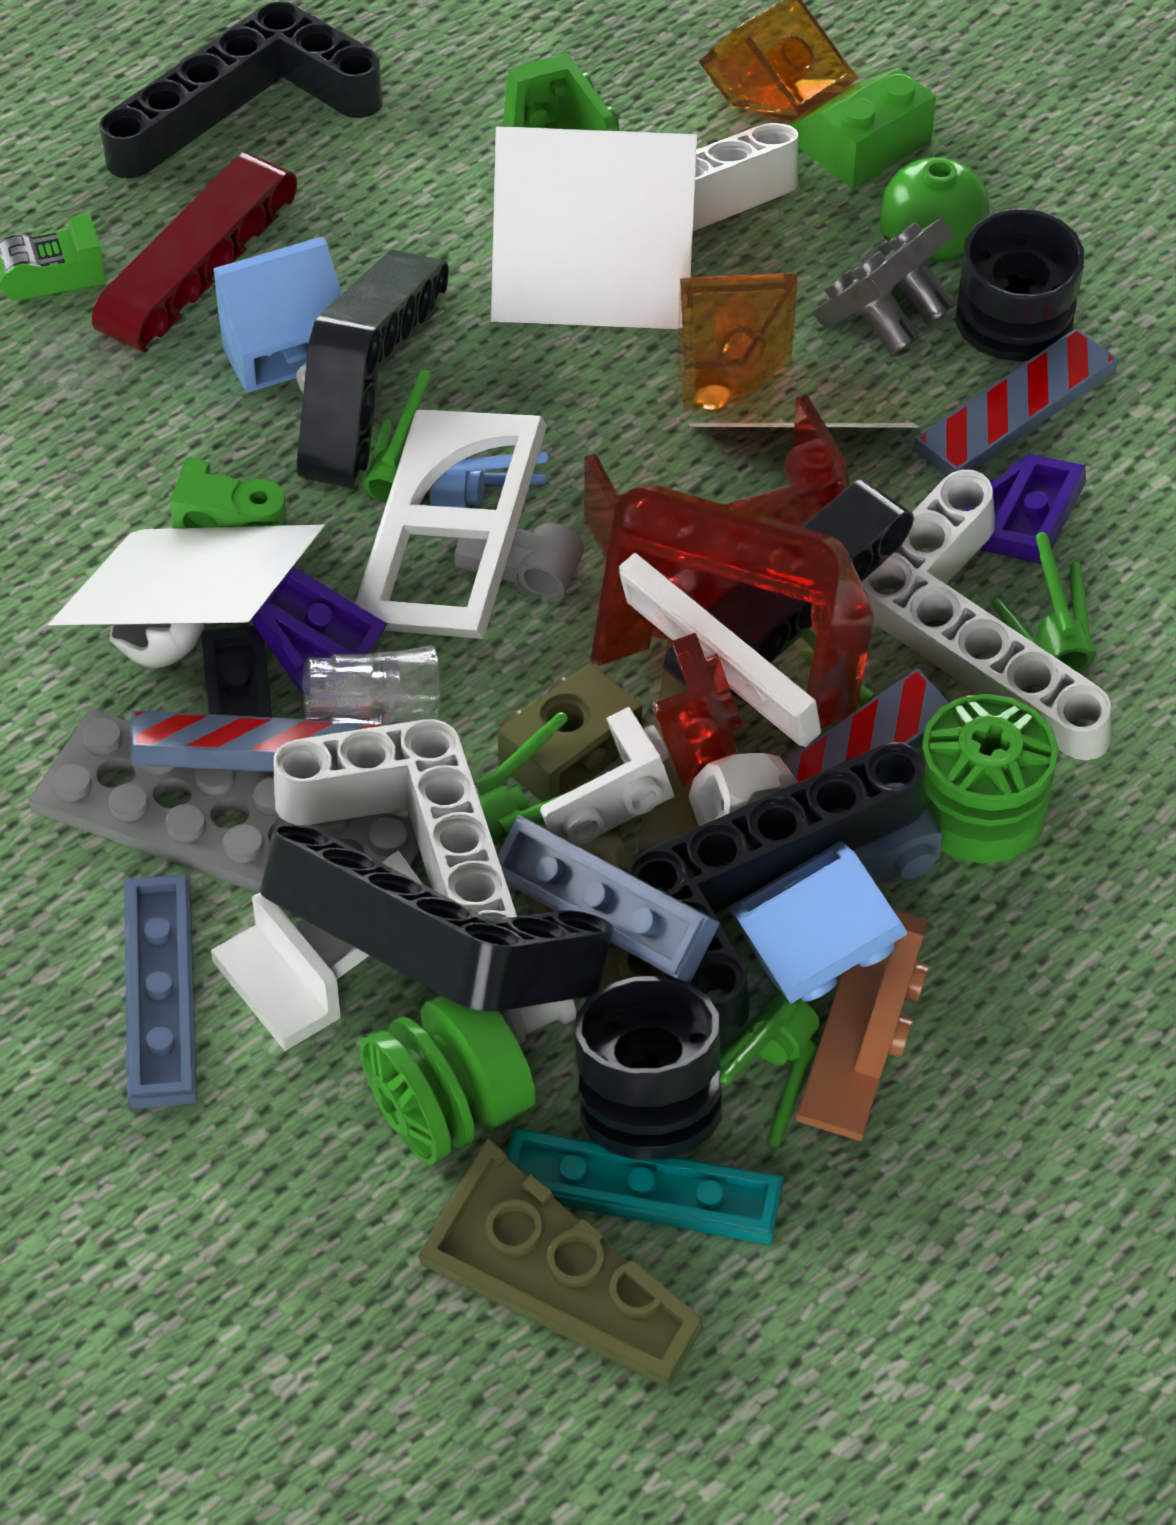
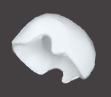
M205 623L113 625L109 641L128 658L142 667L150 669L163 668L176 663L193 650L205 628Z

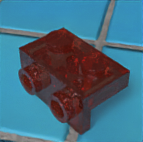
M696 632L671 641L688 690L653 704V710L682 785L692 784L693 779L708 763L733 754H739L731 731L743 727L732 694L728 691L730 687L717 653L704 656Z

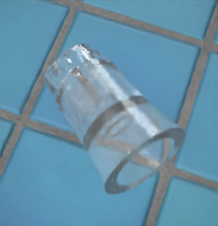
M433 645L392 652L331 654L330 658L311 657L307 658V662H304L302 680L303 709L307 719L329 718L331 723L392 725L426 719L437 720L440 684L438 659Z

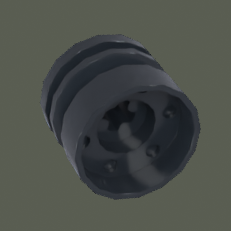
M1014 208L992 213L975 224L965 239L955 322L963 339L979 352L997 359L1024 362L1029 361L1070 333L1073 329L1077 295L1080 290L1084 268V248L1077 233L1060 218L1031 209Z
M635 976L610 983L587 998L576 1014L575 1046L577 1068L580 1072L578 1087L581 1098L580 1116L589 1137L608 1152L634 1160H664L691 1152L710 1139L722 1120V1087L719 1080L721 1073L719 1013L709 996L690 983L664 976Z

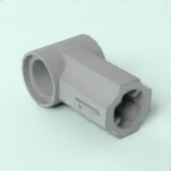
M541 524L534 532L517 528L502 579L514 582L516 588L524 596L529 597L531 593L550 597L549 602L557 603L564 597L583 555V542L575 532L560 524ZM458 538L454 553L455 567L477 573L487 540Z

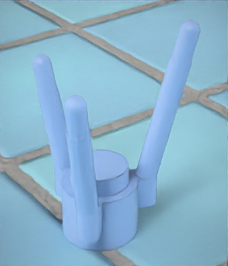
M543 451L539 452L536 464L546 463L549 459L548 454ZM513 454L469 458L455 464L430 487L431 506L470 508V505L480 506L483 501L485 486H503L507 473H485L484 470L509 468ZM533 474L530 485L545 484L547 477L543 474Z

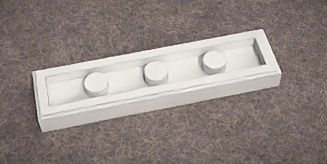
M633 553L619 566V574L626 601L641 615L799 746L802 745L806 748L821 734L816 700L638 554Z

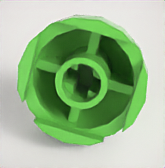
M932 157L912 161L891 178L884 191L879 213L880 232L885 239L887 236L891 240L914 222H917L921 229H924L942 217L955 236L928 258V262H949L959 259V255L964 253L965 239L975 224L990 215L988 192L975 171L961 162L947 158Z

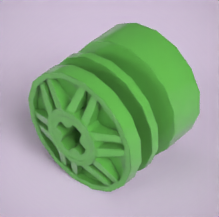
M992 694L960 697L939 708L926 724L921 747V755L925 763V806L943 833L941 850L956 859L983 864L1005 861L1030 849L1042 834L1059 748L1052 727L1035 709L1014 698Z
M439 995L423 1005L420 1010L421 1027L411 1018L401 1016L392 1021L388 1027L389 1032L377 1029L363 1037L359 1043L360 1060L380 1110L413 1154L421 1162L430 1166L446 1158L451 1152V1146L462 1149L475 1138L473 1119L482 1128L493 1131L530 1110L535 1104V1086L529 1065L517 1039L500 1012H487L467 1008L443 995Z

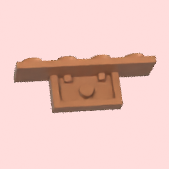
M894 909L893 911L903 924L908 935L894 942L895 950L880 962L867 967H861L857 964L842 973L795 1120L860 1142L887 1056L890 1054L901 1058L913 1019L900 1015L904 1000L918 1003L929 967L927 964L916 961L928 920Z

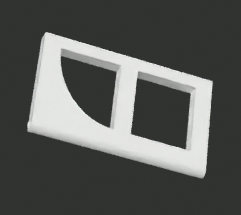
M437 410L415 411L355 601L356 605L387 623L384 631L484 639L547 428L543 418L533 415ZM515 445L496 510L420 505L430 487L455 464L488 449ZM410 534L487 540L467 607L389 601Z

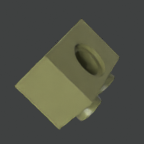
M589 662L573 675L558 679L551 686L547 694L525 710L521 709L513 712L498 729V765L503 764L556 714L563 712L567 715V722L511 776L541 802L570 792L583 785L620 757L606 718L630 707L642 726V704Z

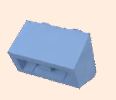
M323 236L214 268L222 348L246 393L296 378L297 370L307 362L309 338L316 318L342 295L328 245Z
M841 840L727 907L762 969L790 1004L800 998L806 1002L823 996L835 987L838 982L837 976L857 964L861 967H867L880 962L895 950L894 942L908 935L903 924L855 852Z

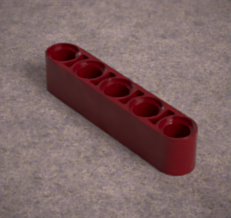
M247 152L238 155L102 291L92 312L93 328L143 353L148 352L149 349L146 346L155 336L161 338L183 316L179 312L189 302L194 304L215 283L212 280L214 268L234 263L248 249L244 245L253 236L259 237L279 217L275 213L285 203L290 205L293 202L297 191L296 175Z

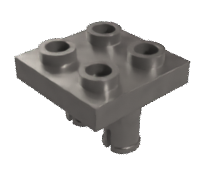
M942 217L924 229H921L917 222L912 223L889 242L887 240L866 254L860 259L861 264L853 271L850 269L824 289L829 299L812 312L820 324L827 328L832 327L853 313L856 316L862 315L885 344L889 354L896 353L916 338L920 332L917 328H914L901 310L900 305L891 295L892 287L898 285L924 319L923 322L926 325L932 323L952 308L956 303L953 299H950L926 263L929 261L928 258L951 240L955 234Z

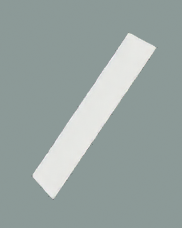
M688 423L689 427L920 428L914 423Z

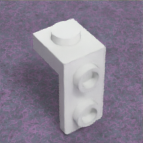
M630 707L606 718L624 764L546 803L540 808L547 829L577 846L589 843L612 828L638 815L645 814L661 803L675 797L663 765L664 761L670 759L667 748L654 725L652 724L643 729Z

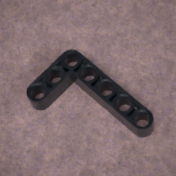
M276 1L263 5L117 105L101 118L99 126L107 169L117 177L129 179L148 173L281 78L287 79L343 115L352 118L369 117L377 113L383 103L378 54L370 47L295 4Z
M390 250L316 318L311 330L307 352L297 455V474L300 478L354 490L358 489L359 486L354 484L360 470L366 471L368 467L378 371L437 312L439 307L435 306V301L439 293L445 294L448 285L449 265L446 260Z
M892 742L878 746L642 852L631 862L628 873L657 889L669 888L670 890L666 894L718 921L714 914L715 912L731 906L840 840L853 851L906 827L919 819L925 810L926 804L924 760L914 747L905 743ZM892 783H903V784H905V785L899 786V787H890V786H887L888 784H892ZM834 809L847 810L846 812H842L839 814L828 812ZM776 835L788 836L786 839L782 840L769 839L770 837ZM719 861L729 862L728 865L722 867L709 866ZM719 924L690 984L704 994L717 989L730 991L727 995L719 998L709 997L719 1013L720 1036H726L735 1033L744 1026L749 1018L750 1001L744 965ZM666 973V975H667L668 978H672V979L678 980V979L674 978L673 976H671V975H669V974Z
M293 824L278 825L273 829L260 889L261 895L267 900L453 1002L467 1008L487 1012L505 1011L591 996L599 990L614 929L610 922L601 917L574 910H561L490 920L321 831Z

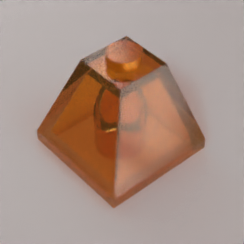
M782 0L734 29L699 61L713 84L720 90L730 105L791 122L804 116L858 79L802 0Z
M796 273L680 278L677 362L683 407L701 406L706 409H718L727 404H741L791 361L797 293Z

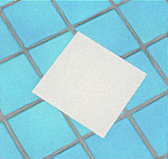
M496 126L491 322L688 330L697 134Z
M325 524L143 529L130 533L48 626L249 622L325 527Z

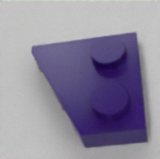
M1029 453L1010 466L1005 475L998 479L990 480L993 488L995 529L989 540L979 550L1042 564L1036 536L1040 532L1046 533L1051 549H1053L1086 483L1085 465ZM967 507L963 511L973 510L975 507Z
M294 566L251 619L314 713L326 720L330 717L387 626L386 622Z

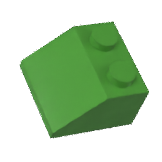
M900 68L855 83L786 125L797 130L798 148L853 189L931 142L936 95Z

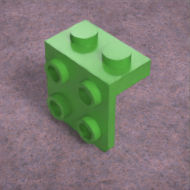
M568 53L508 68L503 127L620 131L618 117L614 109L605 105L594 90L589 75L580 71Z

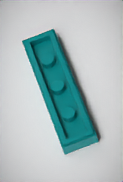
M513 1127L506 1153L507 1159L527 1176L530 1174L552 1192L553 1198L564 1207L768 1245L772 1244L784 1176L679 1157H671L664 1160H634L610 1153L596 1142Z

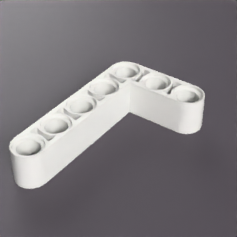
M764 124L697 149L693 231L795 190L798 186L797 130L786 124Z
M962 469L952 472L912 512L914 515L913 526L903 544L860 583L866 616L878 627L978 695L992 694L1014 698L1035 709L1052 727L1058 748L1064 754L1081 760H1090L1102 756L1111 745L1112 737L1111 703L1108 695L1099 686L947 585L989 540L995 529L993 488L990 480L975 470ZM966 506L975 507V509L969 511L958 510L959 508ZM927 547L937 548V550L929 553L919 551ZM886 589L899 590L896 593L889 595L880 594L882 590ZM935 620H942L947 622L946 624L938 627H930L926 625L927 623ZM983 652L995 654L993 658L986 660L974 658L975 655ZM1030 685H1039L1045 688L1037 693L1022 691L1024 687ZM1080 718L1095 721L1094 724L1086 727L1070 724L1072 721Z
M426 719L314 736L286 742L277 749L274 755L275 810L283 820L295 825H314L408 810L431 889L490 920L517 917L459 736L455 729L446 722Z

